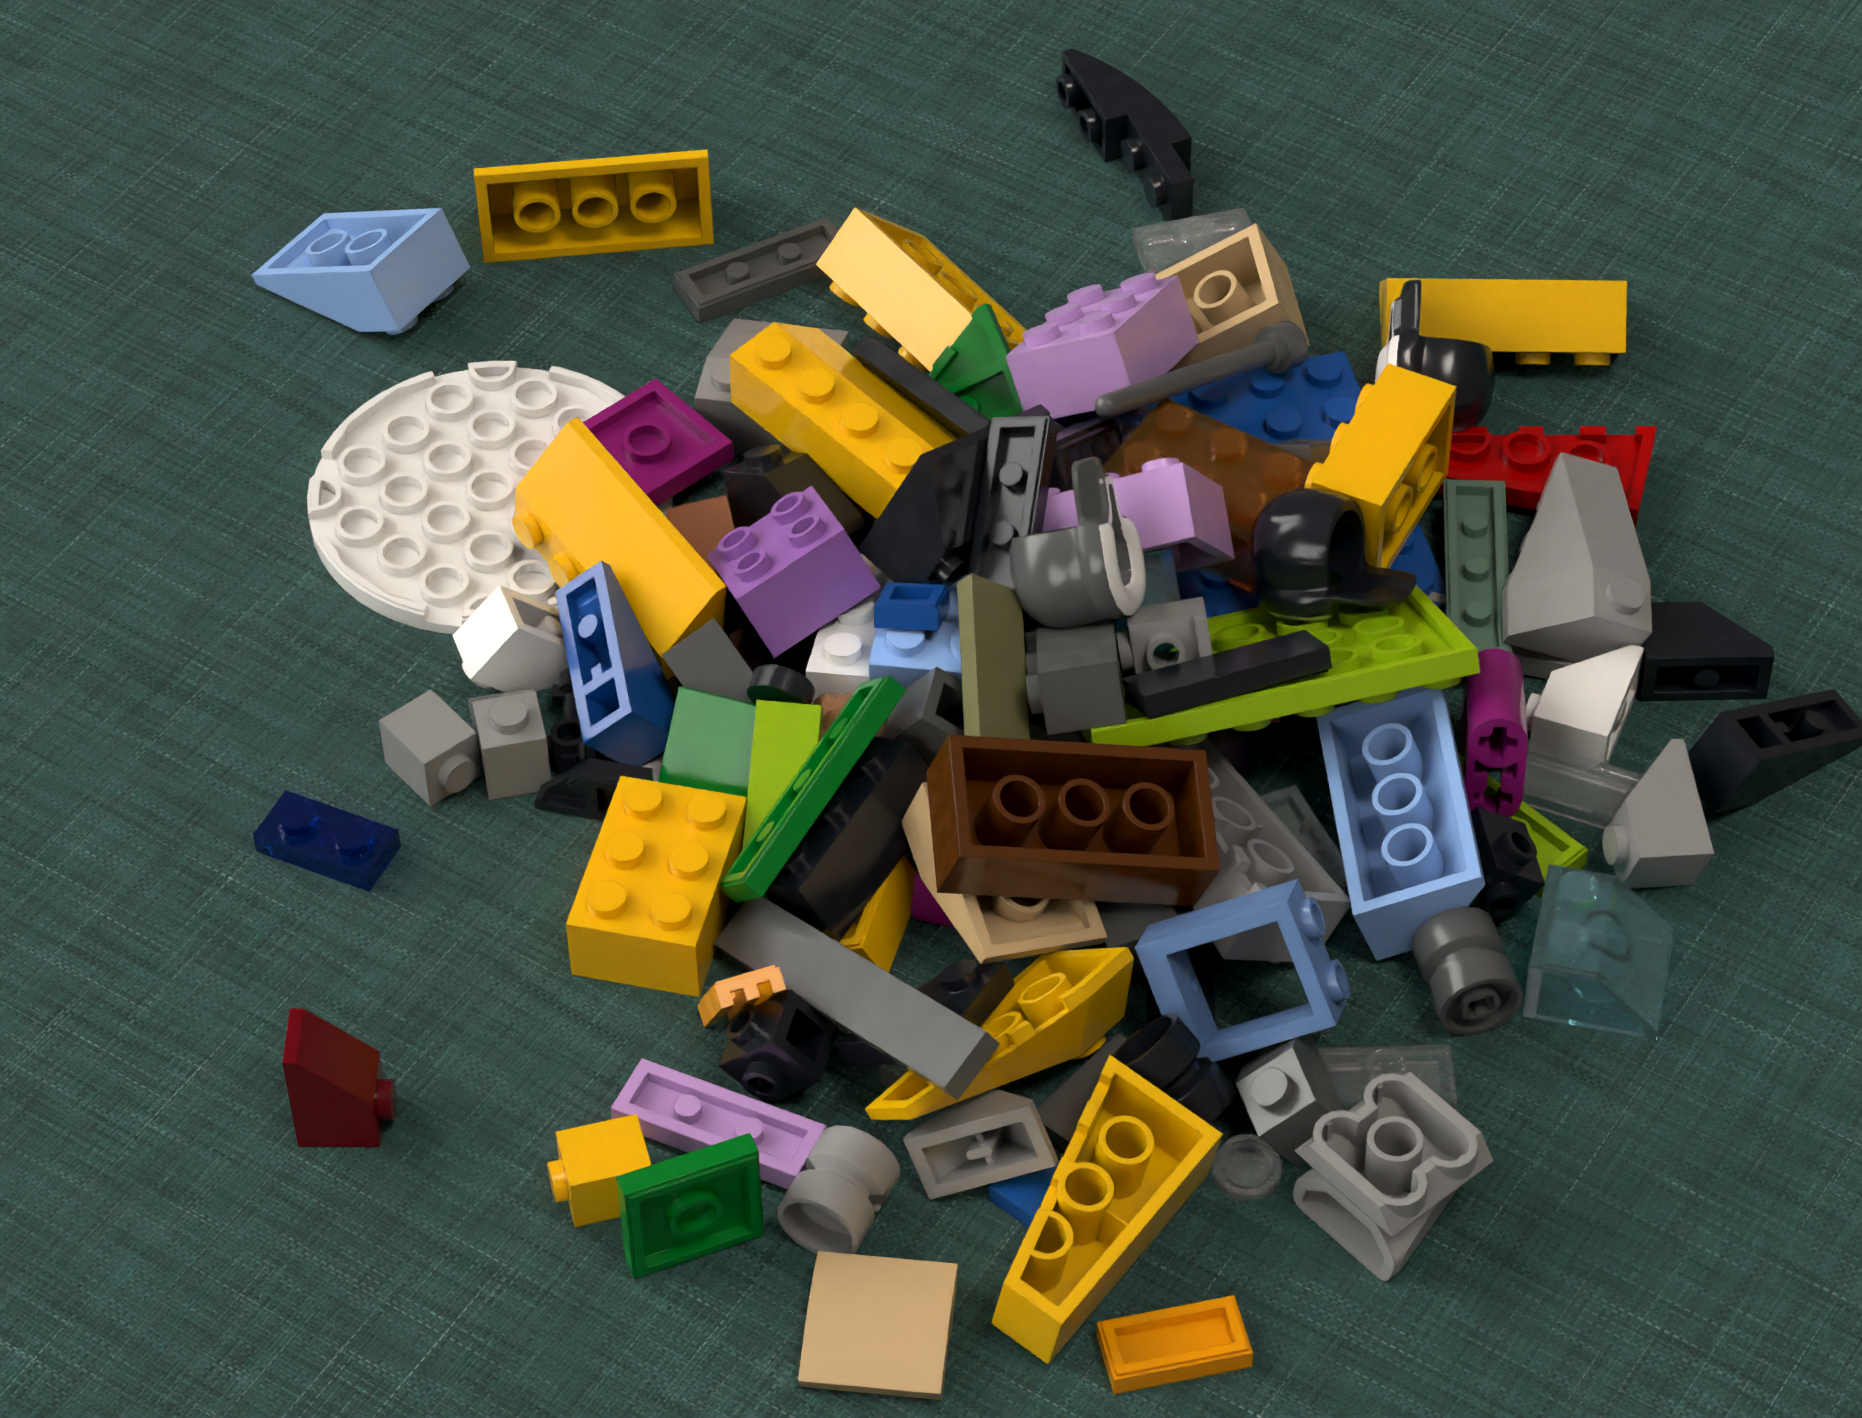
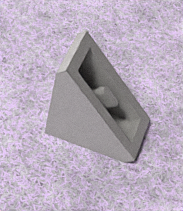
M995 1088L951 1105L907 1133L903 1140L929 1200L1054 1167L1058 1162V1157L1033 1099Z

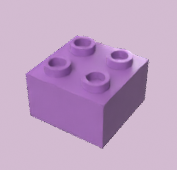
M812 486L803 492H793L785 495L773 505L768 515L749 527L743 526L730 531L719 541L717 548L707 554V557L774 658L881 588L842 525Z

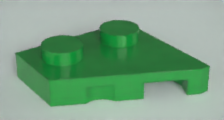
M981 305L971 315L972 320L951 346L947 345L932 364V370L928 376L990 420H992V417H1011L1023 412L1005 357L1011 350L991 305Z

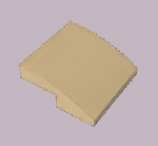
M818 1251L802 1344L798 1376L800 1387L942 1400L949 1336L952 1334L958 1264Z

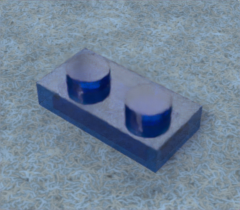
M288 790L284 791L253 834L256 852L368 892L371 891L401 848L398 829Z

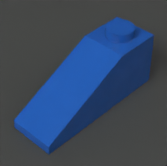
M601 560L555 591L582 740L585 745L618 763L642 766L665 751L675 705L671 687L611 566Z

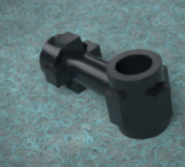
M569 668L561 672L559 684H553L552 687L553 706H563L562 719L551 727L550 735H547L549 764L555 765L558 775L589 758L597 759V751L585 745L582 740Z

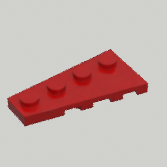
M1474 426L1464 431L1452 432L1448 475L1445 479L1505 481L1506 505L1536 510L1556 458L1561 452L1617 467L1633 524L1636 527L1654 449L1657 426H1635L1634 435H1606L1605 426H1580L1579 435H1544L1543 426H1519L1518 431L1509 435H1491L1485 426ZM1443 483L1437 493L1442 494Z

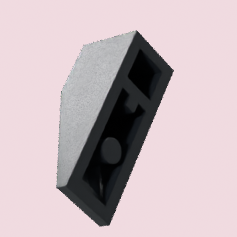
M1835 689L1720 712L1688 751L1699 797L1711 805L1716 812L1756 804L1862 747V721Z

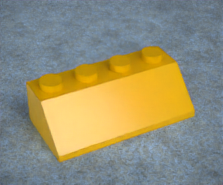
M708 149L474 168L484 263L714 244Z
M856 207L816 264L833 280L829 286L830 290L848 304L855 307L860 305L867 312L863 319L865 323L888 339H893L894 337L902 345L898 351L899 355L921 371L927 372L929 370L931 372L932 364L947 345L951 346L969 324L972 320L971 315L976 308L984 304L991 305L1011 351L1024 341L1022 334L1027 329L924 235Z
M1386 278L1379 282L1382 349L1388 341L1392 302L1399 297L1405 282L1421 280L1419 335L1472 341L1487 345L1492 353H1515V364L1550 365L1551 353L1574 354V365L1605 366L1610 365V354L1626 353L1627 281Z
M773 322L729 355L731 403L792 452L807 453L842 492L876 519L879 518L921 454L958 439L818 328Z
M578 417L567 422L515 488V516L512 518L514 531L526 548H535L548 562L551 575L560 588L601 560L609 564L666 679L675 676V674L662 657V654L713 618L723 629L726 585Z

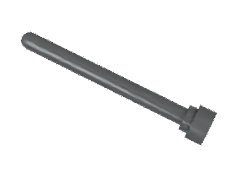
M1289 321L1265 327L1259 332L1252 345L1102 394L1095 401V411L1100 417L1108 419L1259 367L1272 373H1282L1297 368L1304 363L1307 357L1308 344L1306 337L1296 324Z

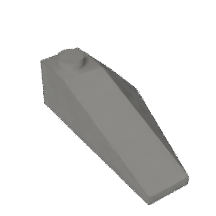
M1561 452L1554 462L1536 506L1537 513L1531 528L1523 538L1519 548L1520 555L1515 567L1508 576L1502 590V643L1578 663L1629 645L1641 646L1652 633L1651 584L1617 467Z

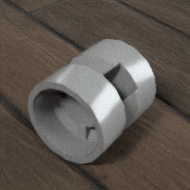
M835 1125L825 1128L806 1158V1170L799 1172L777 1207L778 1221L784 1231L796 1243L815 1254L818 1251L855 1254L875 1221V1213L880 1210L898 1181L900 1165L894 1154L880 1140L867 1132L851 1126Z

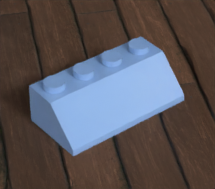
M1423 686L1400 690L1394 699L1386 702L1364 703L1358 701L1336 708L1326 715L1316 717L1352 913L1376 961L1411 951L1412 938L1422 924L1431 917L1446 910L1468 907L1485 886L1445 689H1427Z

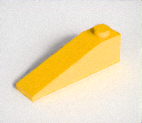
M1129 948L1064 950L1042 954L1013 979L1014 987L980 1027L1000 1044L958 1100L909 1070L865 1108L870 1119L912 1120L1070 1059H1081L1094 1053L1105 1043L1106 1037L1104 1034L1125 1015L1134 961Z

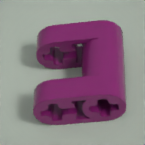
M1493 648L1485 649L1478 653L1480 673L1464 676L1460 716V743L1464 755L1463 780L1470 812L1478 806L1510 818L1519 810L1523 799L1528 753L1524 677L1522 664L1517 656L1508 650ZM1488 768H1500V787L1497 790V796L1484 795L1488 785Z

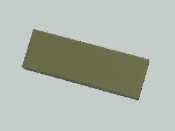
M971 573L957 582L964 734L967 736L1030 739L1022 605L1017 598L1015 589Z

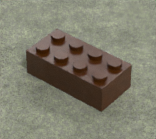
M948 734L926 771L937 893L1195 906L1220 872L1206 750Z

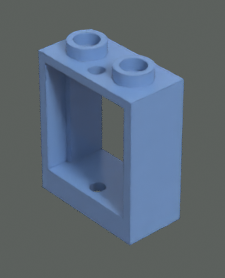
M1299 878L1150 924L1135 946L1161 1015L1168 1013L1177 1014L1200 1042L1197 1058L1207 1056L1212 1062L1336 1026L1347 1003L1346 999L1350 997V987L1346 972L1338 959L1330 960L1322 937L1326 934V927L1320 906L1314 897L1306 898ZM1278 922L1309 1003L1218 1030L1186 949Z

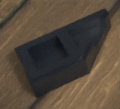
M589 758L542 784L535 800V808L604 820L620 776L654 781L653 769Z

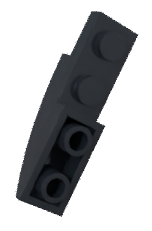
M1073 48L1062 51V75L1056 78V90L1062 106L1065 109L1071 108L1078 119L1079 130L1086 143H1093L1105 163L1122 158L1127 170L1130 173L1136 172L1143 183L1149 205L1152 208H1159L1171 228L1192 222L1194 178L1190 174L1192 137L1178 118L1145 87L1120 70Z

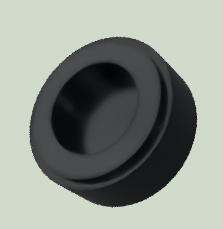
M767 664L759 666L754 670L747 689V696L753 703H756V700L811 704L816 691L811 681L801 673L784 666Z

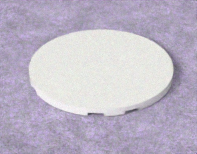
M517 361L468 363V370L437 377L430 371L405 380L381 392L349 415L333 432L321 450L322 458L314 476L309 480L307 494L308 517L313 542L322 563L335 581L363 605L394 621L438 633L454 634L499 585L558 609L555 591L560 589V587L551 575L548 562L535 548H526L514 531L512 518L515 516V488L567 422L576 417L584 422L625 396L608 385L575 371L557 366H551L549 371L518 368ZM674 496L657 506L666 518V509L673 507Z

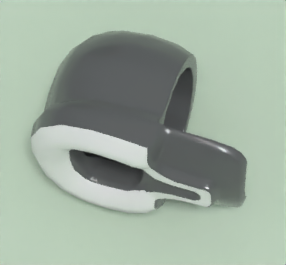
M1098 457L1074 461L1071 474L1078 526L1014 537L1011 540L1009 552L1010 574L1017 598L1023 610L1034 621L1048 627L1068 628L1109 619L1121 620L1135 614L1144 599L1146 592V569L1140 535L1135 523L1121 514L1113 478L1105 473L1102 462Z

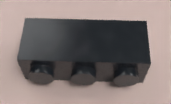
M874 736L764 893L775 905L840 942L910 847L901 821L921 784L927 782L926 771L929 767L909 741Z

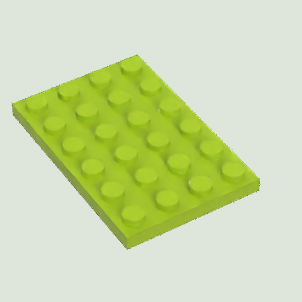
M1417 585L1404 602L1396 606H1388L1381 612L1356 609L1339 610L1327 620L1322 621L1290 620L1276 617L1261 607L1207 618L1212 654L1306 630L1329 646L1332 669H1328V672L1153 719L1147 718L1125 699L1126 723L1080 730L1087 743L1146 747L1169 741L1173 745H1191L1206 739L1207 733L1233 728L1237 731H1254L1267 727L1273 718L1296 714L1300 717H1318L1332 712L1335 709L1334 705L1355 700H1360L1364 703L1386 702L1394 699L1398 695V691L1423 686L1427 689L1453 687L1461 682V677L1480 673L1478 651L1474 644ZM1163 643L1158 645L1153 653L1177 651V648L1173 644ZM1135 669L1123 671V678L1136 675Z

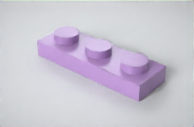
M643 1058L611 1107L612 1119L637 1114L643 1136L688 1153L750 1133L759 1150L761 1180L785 1189H789L799 1172L806 1170V1158L819 1136L827 1128V1125Z

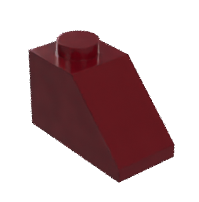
M290 1008L282 1065L298 1147H380L383 1120H394L396 1113L395 1079H384L380 1051L304 1008Z

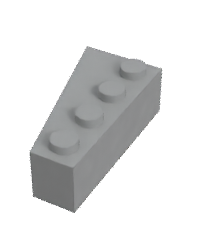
M1208 738L1191 745H1173L1169 741L1150 745L1149 747L1206 750L1220 872L1195 906H1192L1194 911L1299 878L1306 898L1314 897L1322 911L1326 927V934L1322 937V940L1325 944L1351 905L1350 898ZM1278 922L1213 941L1223 959L1256 960L1271 963L1293 962Z

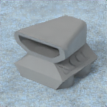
M1408 1072L1401 1075L1395 1073L1382 1074L1368 1083L1363 1100L1350 1110L1331 1111L1323 1115L1315 1123L1312 1138L1294 1150L1312 1169L1297 1179L1293 1190V1198L1296 1205L1369 1271L1380 1280L1387 1281L1401 1271L1460 1186L1492 1163L1493 1158L1482 1132L1413 1073Z

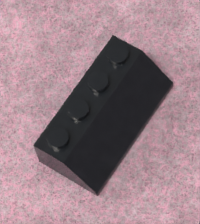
M1040 404L1011 417L1050 416V412ZM990 426L921 454L857 549L893 582L939 584L951 587L960 577L968 573Z

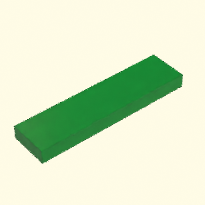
M891 676L880 677L859 684L719 883V889L734 902L762 898L902 698L906 689Z

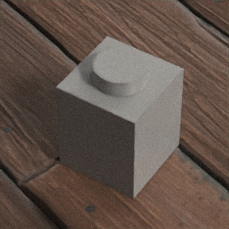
M431 689L379 720L385 763L430 807L450 794L465 789L473 780L482 775L477 732Z

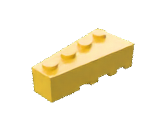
M1109 1055L1092 1096L1078 1121L1072 1139L1055 1170L1044 1199L1004 1280L991 1324L1046 1364H1049L1208 1176L1223 1133L1119 1060Z

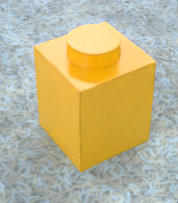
M637 1114L555 1132L559 1160L547 1162L548 1175L555 1203L568 1201L575 1227L619 1218L620 1209L616 1177L651 1165Z

